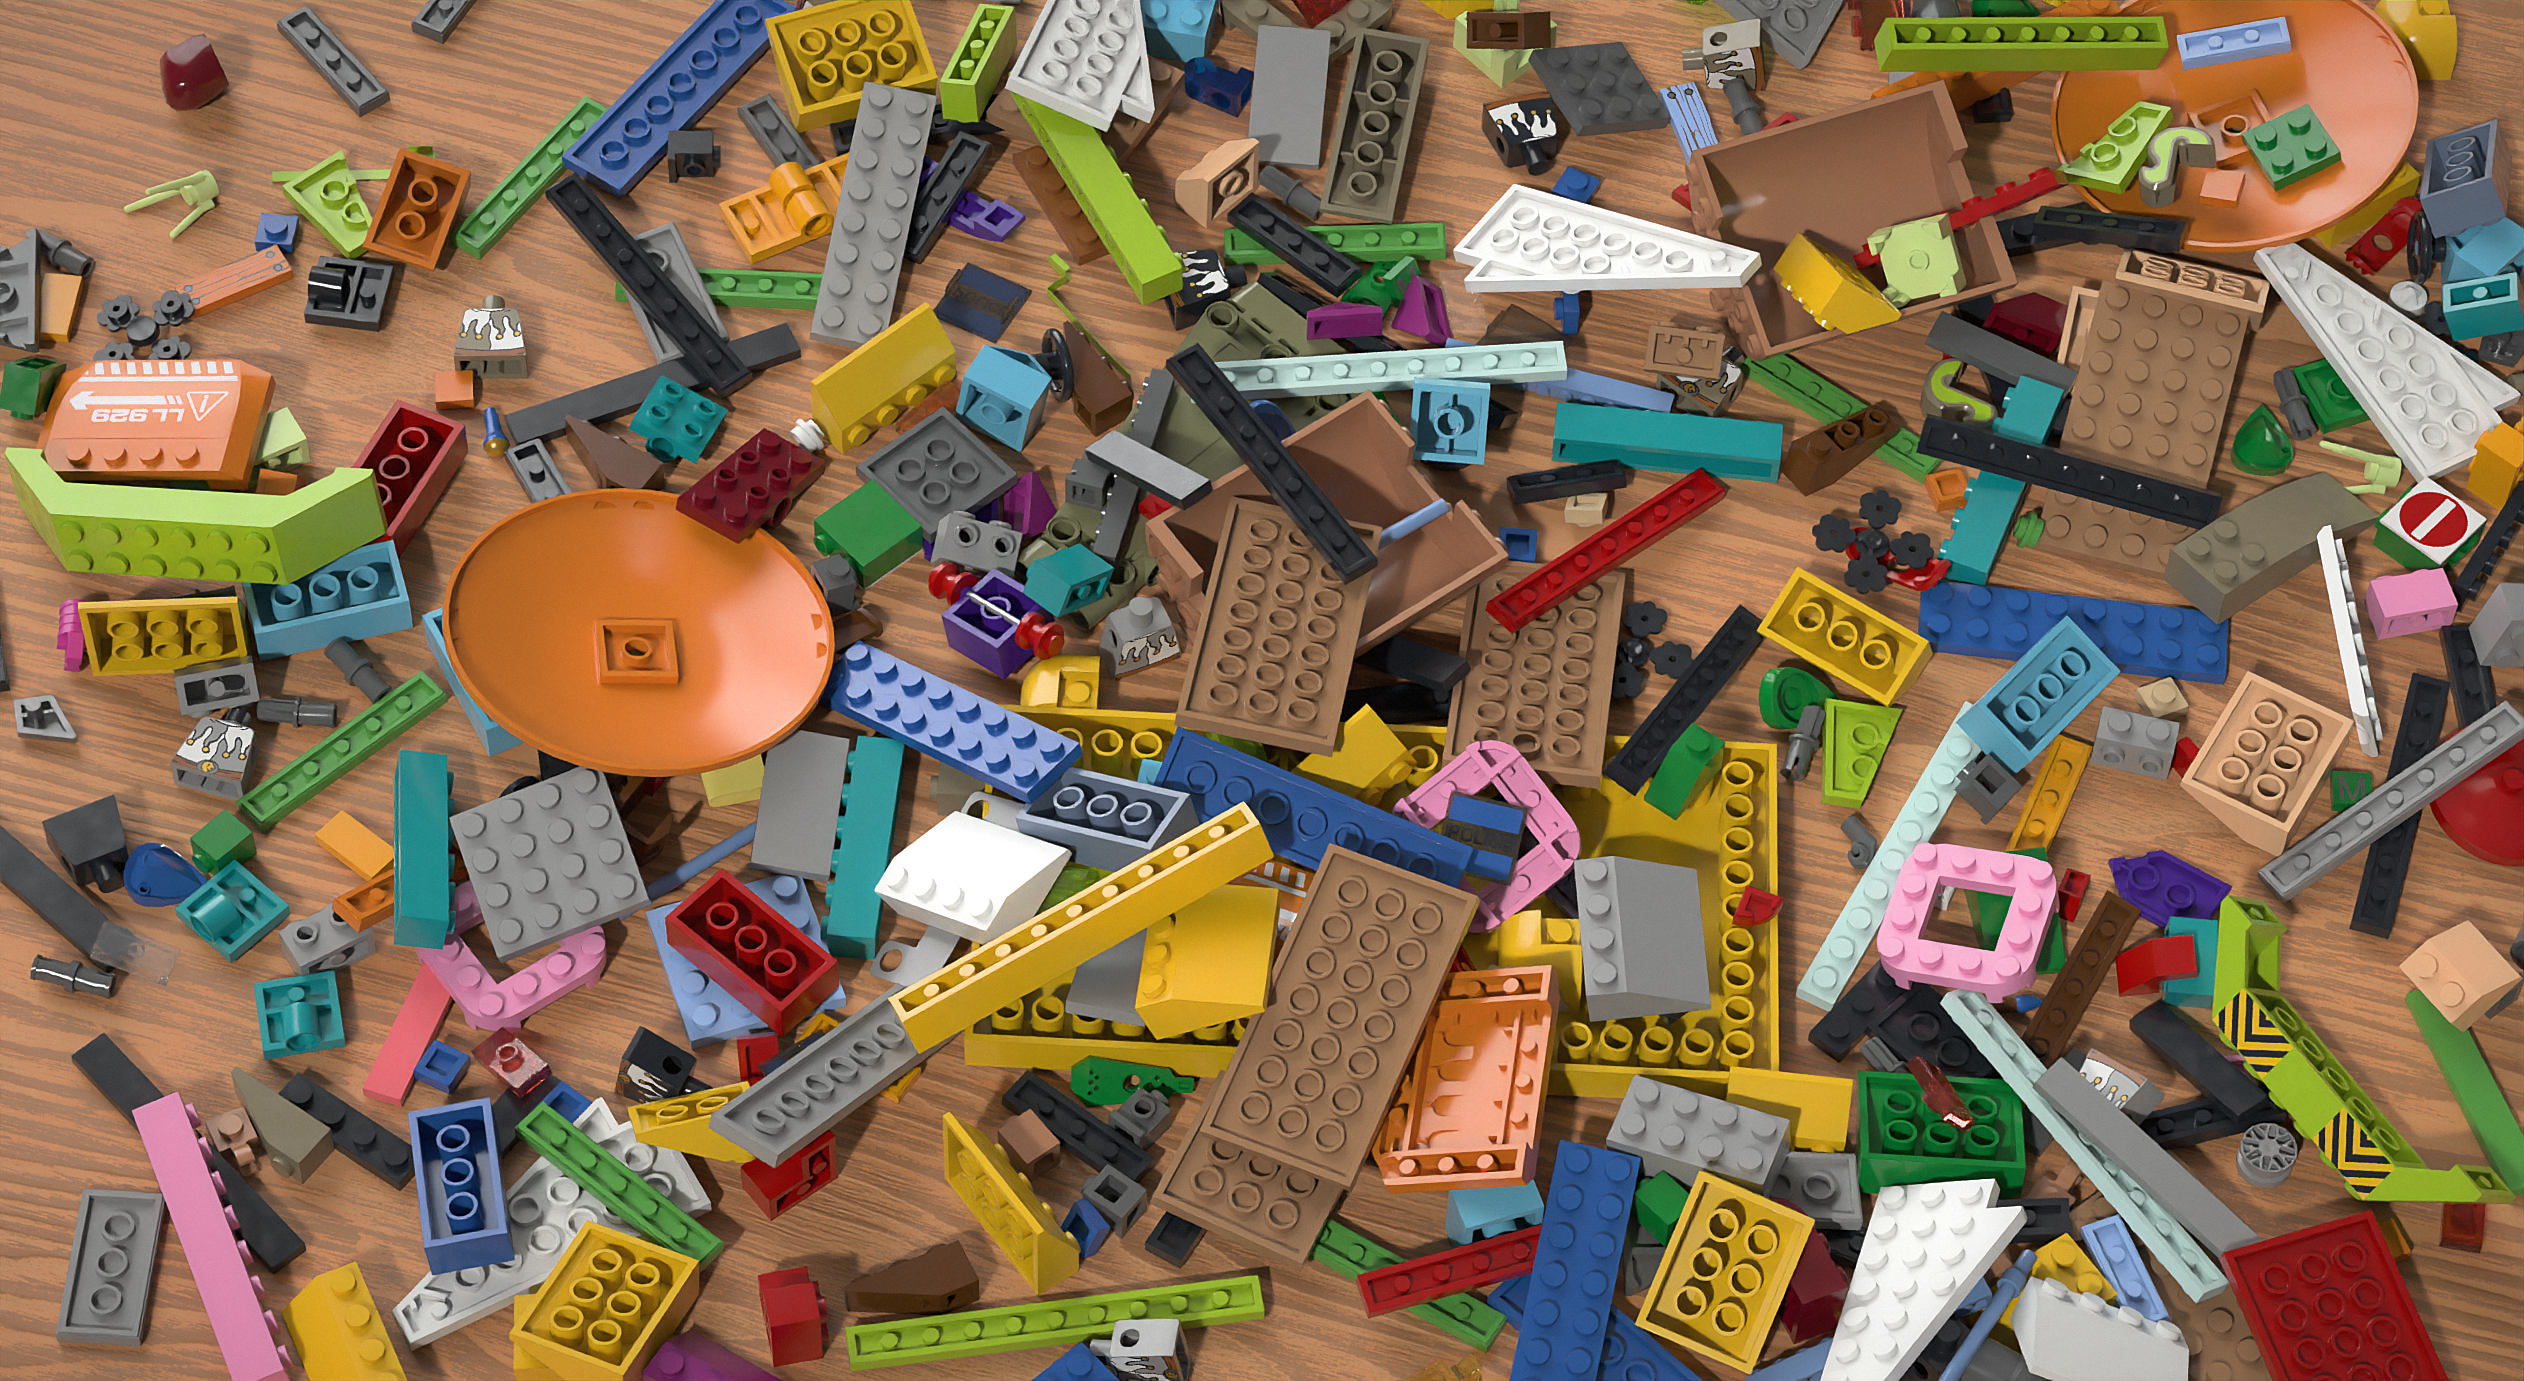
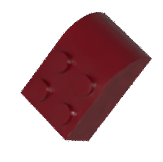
M1768 1198L1808 1216L1800 1207L1792 1202L1780 1198ZM1814 1226L1777 1311L1793 1344L1837 1329L1846 1292L1849 1289V1282L1844 1270L1840 1266L1836 1267L1830 1257V1246L1825 1235L1817 1233Z

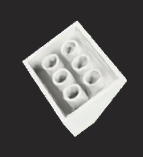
M954 811L895 856L874 891L899 915L985 945L1035 916L1072 853L1066 848Z
M2032 1276L2030 1277L2010 1318L2030 1373L2052 1381H2188L2189 1348L2181 1330L2176 1325L2165 1320H2159L2156 1323L2145 1319L2141 1313L2127 1306H2121L2118 1309L2107 1305L2102 1298L2093 1293L2083 1292L2081 1295L2072 1292L2063 1283L2052 1278H2046L2043 1281Z

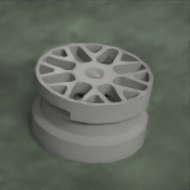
M2261 1123L2252 1126L2244 1133L2236 1155V1167L2240 1176L2249 1184L2259 1188L2280 1186L2288 1180L2297 1157V1144L2293 1136L2281 1126L2271 1123Z

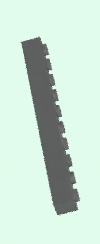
M1152 368L1150 377H1145L1143 384L1145 392L1144 395H1139L1137 403L1139 411L1138 414H1133L1131 421L1133 429L1132 432L1128 431L1126 435L1154 451L1175 389V378L1170 372ZM1114 474V487L1110 486L1107 494V501L1109 503L1108 506L1104 505L1102 508L1101 519L1103 521L1102 524H1097L1095 538L1097 539L1095 543H1091L1089 550L1114 567L1113 572H1116L1142 488Z

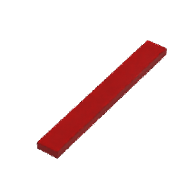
M1698 468L1489 600L1485 611L1511 634L1515 633L1722 501L1726 490L1701 468Z

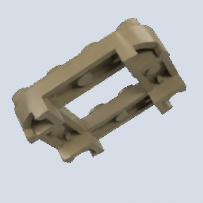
M1220 0V11L1224 26L1229 31L1238 27L1256 42L1259 25L1300 28L1265 0ZM1350 0L1313 28L1315 30L1331 31L1327 75L1332 72L1333 62L1354 46L1358 27L1386 31L1390 25L1393 0Z

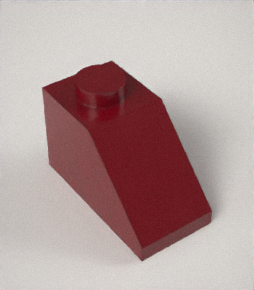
M2032 292L1994 303L1980 328L2048 359L2062 336L2068 305Z

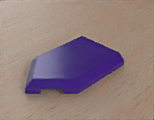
M2163 850L2148 852L2146 856L2131 859L2119 857L2109 859L2108 861L2120 897L2142 910L2139 914L2141 918L2162 929H2165L2170 916L2213 920L2220 910L2221 901L2229 895L2232 886Z

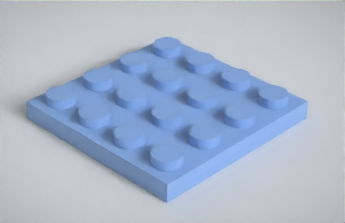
M779 874L743 884L829 953L825 939H820L821 928L802 877ZM683 901L646 911V920L691 1050L770 1028L667 943L665 917ZM840 980L839 987L806 1017L817 1015L820 1011L824 1013L846 1006V996Z

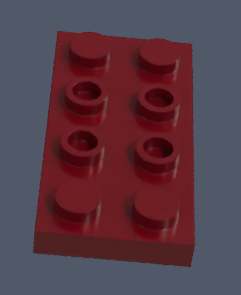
M763 428L677 498L676 510L739 544L763 523L771 528L778 527L786 518L791 508L792 499L824 474L826 461L780 437L778 434Z

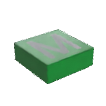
M1405 256L1382 277L1395 308H1399L1411 278L1416 275L1423 278L1416 259L1413 257Z
M2331 772L2329 778L2331 811H2346L2372 793L2371 773Z

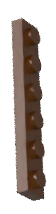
M2108 890L2021 1037V1040L2047 1070L2055 1063L2142 911Z

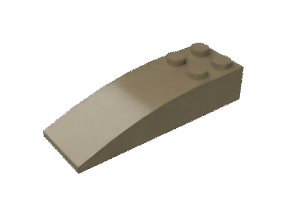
M1358 27L1319 207L1320 213L1392 225L1422 92L1430 39Z
M2326 472L2305 477L2275 488L2244 503L2172 547L2164 580L2215 624L2219 625L2320 560L2321 554L2317 535L2324 526L2331 525L2334 540L2342 538L2344 544L2374 525L2379 516Z

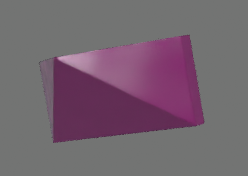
M1418 275L1411 278L1391 327L1445 348L1447 338H1452L1442 289Z
M1337 302L1307 311L1306 338L1307 340L1381 335L1382 307Z
M1034 471L1018 478V483L1005 492L1003 522L1012 526L1011 530L1022 533L1021 543L1045 531L1047 523L1057 513L1042 481Z

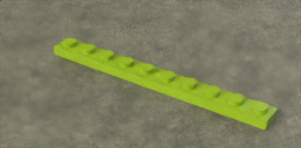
M1258 1275L859 1325L845 1327L850 1371L855 1372L1089 1342L1092 1339H1112L1114 1325L1119 1320L1180 1319L1182 1329L1261 1320L1264 1319L1265 1310Z

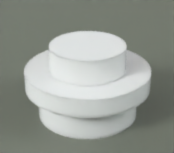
M798 419L795 422L796 427L790 431L796 442L810 453L816 449L818 451L823 449L824 444L821 439L825 435L812 420H808L805 423L802 419Z

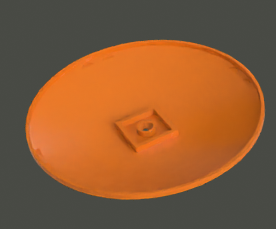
M2129 0L2119 6L2122 10L2121 17L2163 16L2169 49L2156 70L2061 71L2052 97L2050 115L2052 141L2060 166L2064 163L2072 164L2081 156L2080 150L2089 142L2092 144L2097 143L2108 133L2107 127L2138 101L2171 107L2174 118L2167 128L2186 126L2207 132L2214 139L2217 166L2213 169L2245 173V184L2237 209L2200 204V192L2208 168L2189 167L2186 164H2180L2173 203L2163 208H2152L2141 200L2139 170L2123 194L2073 183L2070 184L2079 196L2097 212L2187 222V233L2181 249L2208 253H2238L2257 251L2264 247L2283 246L2311 237L2349 218L2380 193L2397 173L2413 142L2419 111L2417 78L2412 61L2403 43L2393 29L2376 12L2359 0ZM2285 17L2292 52L2183 70L2177 44V35ZM2308 104L2339 149L2341 160L2315 174L2275 191L2250 154L2248 147L2244 145L2241 133ZM2234 126L2244 129L2240 133L2227 132L2229 128ZM2147 157L2142 166H2146L2149 168V161Z
M629 488L595 489L559 495L533 503L509 514L480 535L462 555L447 585L442 611V632L448 658L461 685L473 701L493 721L510 734L544 753L578 766L628 776L669 777L710 772L751 759L787 738L808 718L820 701L832 670L835 642L830 610L822 591L800 560L781 542L760 527L741 543L737 544L677 511V498L680 496L678 494ZM637 650L640 651L643 654V656H633L630 655L628 651Z

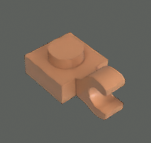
M241 1106L205 1120L207 1132L216 1151L224 1159L233 1156L242 1178L258 1173L254 1163L255 1157L251 1149L260 1145L244 1107Z
M2071 1159L2054 1182L2044 1175L2023 1199L2069 1198V1212H2071L2077 1200L2071 1195V1192L2082 1182L2083 1178L2080 1175L2083 1172L2077 1163Z

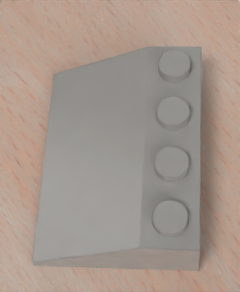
M1617 856L1574 860L1585 987L1590 1022L1711 1009L1697 870Z

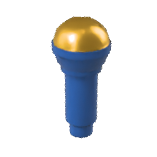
M490 407L485 410L484 415L487 434L483 442V449L488 456L500 458L504 456V451L509 449L510 443L501 431L498 413H496L495 408Z

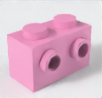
M2443 568L2434 570L2421 569L2411 574L2394 577H2379L2376 580L2370 581L2364 600L2365 608L2378 640L2440 629L2441 626H2451L2458 607L2457 600Z

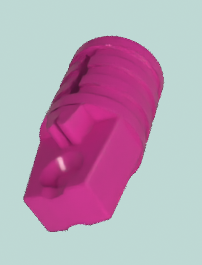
M67 600L59 607L60 618L57 649L65 650V671L80 672L83 652H88L78 612V602H87L84 600Z

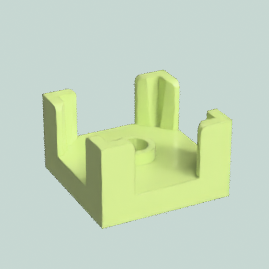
M1494 0L1492 12L1519 11L1520 0ZM1469 11L1455 18L1453 47L1500 88H1504L1533 68L1528 59L1535 49H1467V12ZM1550 19L1551 48H1555L1557 24Z
M1948 213L1877 229L1867 238L1871 255L1880 254L1888 287L1882 294L1896 308L1905 306L1911 299L1940 293V298L1955 295L1967 285Z

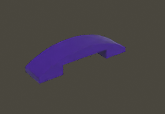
M924 156L916 198L939 164L927 156ZM968 190L947 223L972 236L988 241L1003 242L1026 220V215L998 198L989 203Z

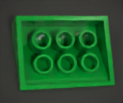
M1858 1071L1855 1155L1859 1192L1879 1194L1881 1187L1995 1179L2000 1188L1998 1200L2020 1199L2026 1171L2021 1098L2002 1079Z

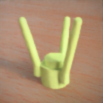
M199 171L191 176L146 189L145 193L149 197L125 206L124 211L129 213L182 194L188 205L196 204L198 207L170 232V238L175 239L204 212L215 207L212 199L219 196L218 185L209 171Z
M2324 440L2319 442V446L2366 461L2364 478L2371 480V484L2344 487L2352 495L2363 493L2384 495L2386 487L2395 488L2401 474L2400 458L2375 455Z

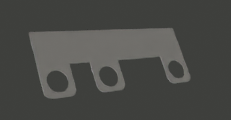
M977 791L970 795L961 810V813L967 815L968 809L973 803L985 800L989 803L990 809L987 816L982 820L1020 833L1015 817L1024 804ZM929 925L916 948L893 940L887 941L871 964L870 973L875 977L909 987L942 969L961 936ZM890 950H899L902 953L901 964L891 972H884L880 968V961L883 955Z

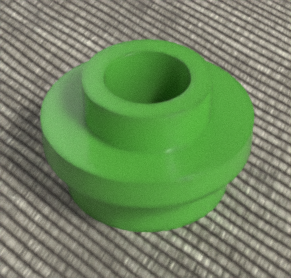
M2030 511L2026 517L2021 515L2018 518L2012 535L2017 538V547L2024 548L2028 546L2034 548L2044 527V520L2037 518V513Z

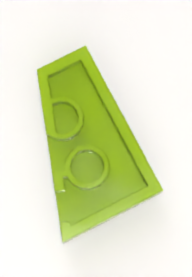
M2138 101L2107 127L2108 133L2095 144L2089 142L2080 150L2081 156L2070 165L2064 163L2056 171H2064L2068 183L2123 194L2148 157V144L2154 135L2167 129L2174 116L2171 107Z
M342 149L282 186L283 195L347 259L354 260L368 251L362 249L373 219L365 201L361 198L357 183L347 166Z
M1826 699L1823 706L1826 717L1823 722L1822 804L1860 809L1903 709Z

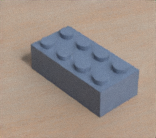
M2498 119L2427 141L2420 201L2435 238L2444 235L2446 237H2454L2465 232L2467 228L2480 224L2482 226H2490L2499 222L2502 217H2506L2512 155Z
M1070 767L1032 804L1026 802L1015 817L1020 833L1068 849L1072 853L1068 861L1112 872L1121 870L1200 826L1190 794L1075 767Z

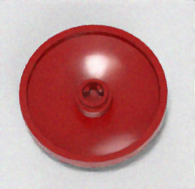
M2466 726V727H2464V728H2462V729L2456 731L2455 733H2453L2450 737H2448V738L2444 741V743H2445L2446 741H2448L2449 739H2451L2452 737H2454V736H2455L2456 734H2458L2459 732H2461L2462 730H2464L2465 728H2467L2468 726ZM2524 739L2429 803L2435 819L2450 839L2473 856L2493 864L2512 867L2524 866Z

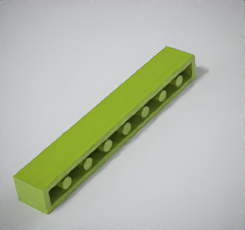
M2163 16L1886 18L1874 39L1879 72L2156 70L2169 49Z
M1010 91L1012 99L1142 306L1182 290V274L1186 272L1182 257L1178 252L1173 253L1168 246V238L1163 227L1154 224L1147 202L1143 198L1139 199L1135 194V187L1130 175L1127 172H1121L1118 167L1116 154L1110 145H1104L1101 140L1100 130Z

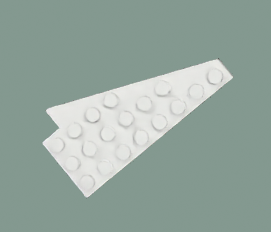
M1047 0L1008 78L1005 89L1105 132L1108 131L1117 110L1150 123L1155 107L1140 0Z
M1517 184L1511 186L1453 250L1456 262L1475 267L1464 279L1466 291L1471 293L1564 291L1567 294H1575L1581 290L1743 287L1762 265L1760 253Z
M2294 242L2278 247H2264L2256 251L2253 258L2254 262L2418 483L2426 476L2433 481L2470 464L2477 454L2474 446L2482 433L2486 430L2492 432L2503 421L2497 412L2518 402L2521 394L2516 389Z
M602 1097L596 1099L573 1123L574 1126L693 1219L712 1211L709 1198L682 1152L637 1142L631 1121L618 1125ZM541 1156L506 1192L515 1260L433 1276L430 1271L392 1310L393 1318L409 1348L413 1351L513 1304L514 1295L537 1293L587 1220L644 1241H648V1239Z
M1995 1179L1881 1187L1820 1381H1899L2026 1223L2028 1217L2023 1207L1995 1208L2000 1193V1188Z

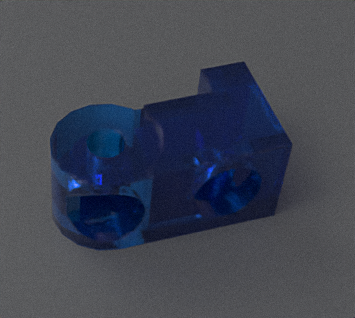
M1203 57L1190 59L1184 66L1185 93L1188 97L1238 118L1252 98L1254 72L1241 67L1237 73H1234L1219 66L1216 67L1211 60Z

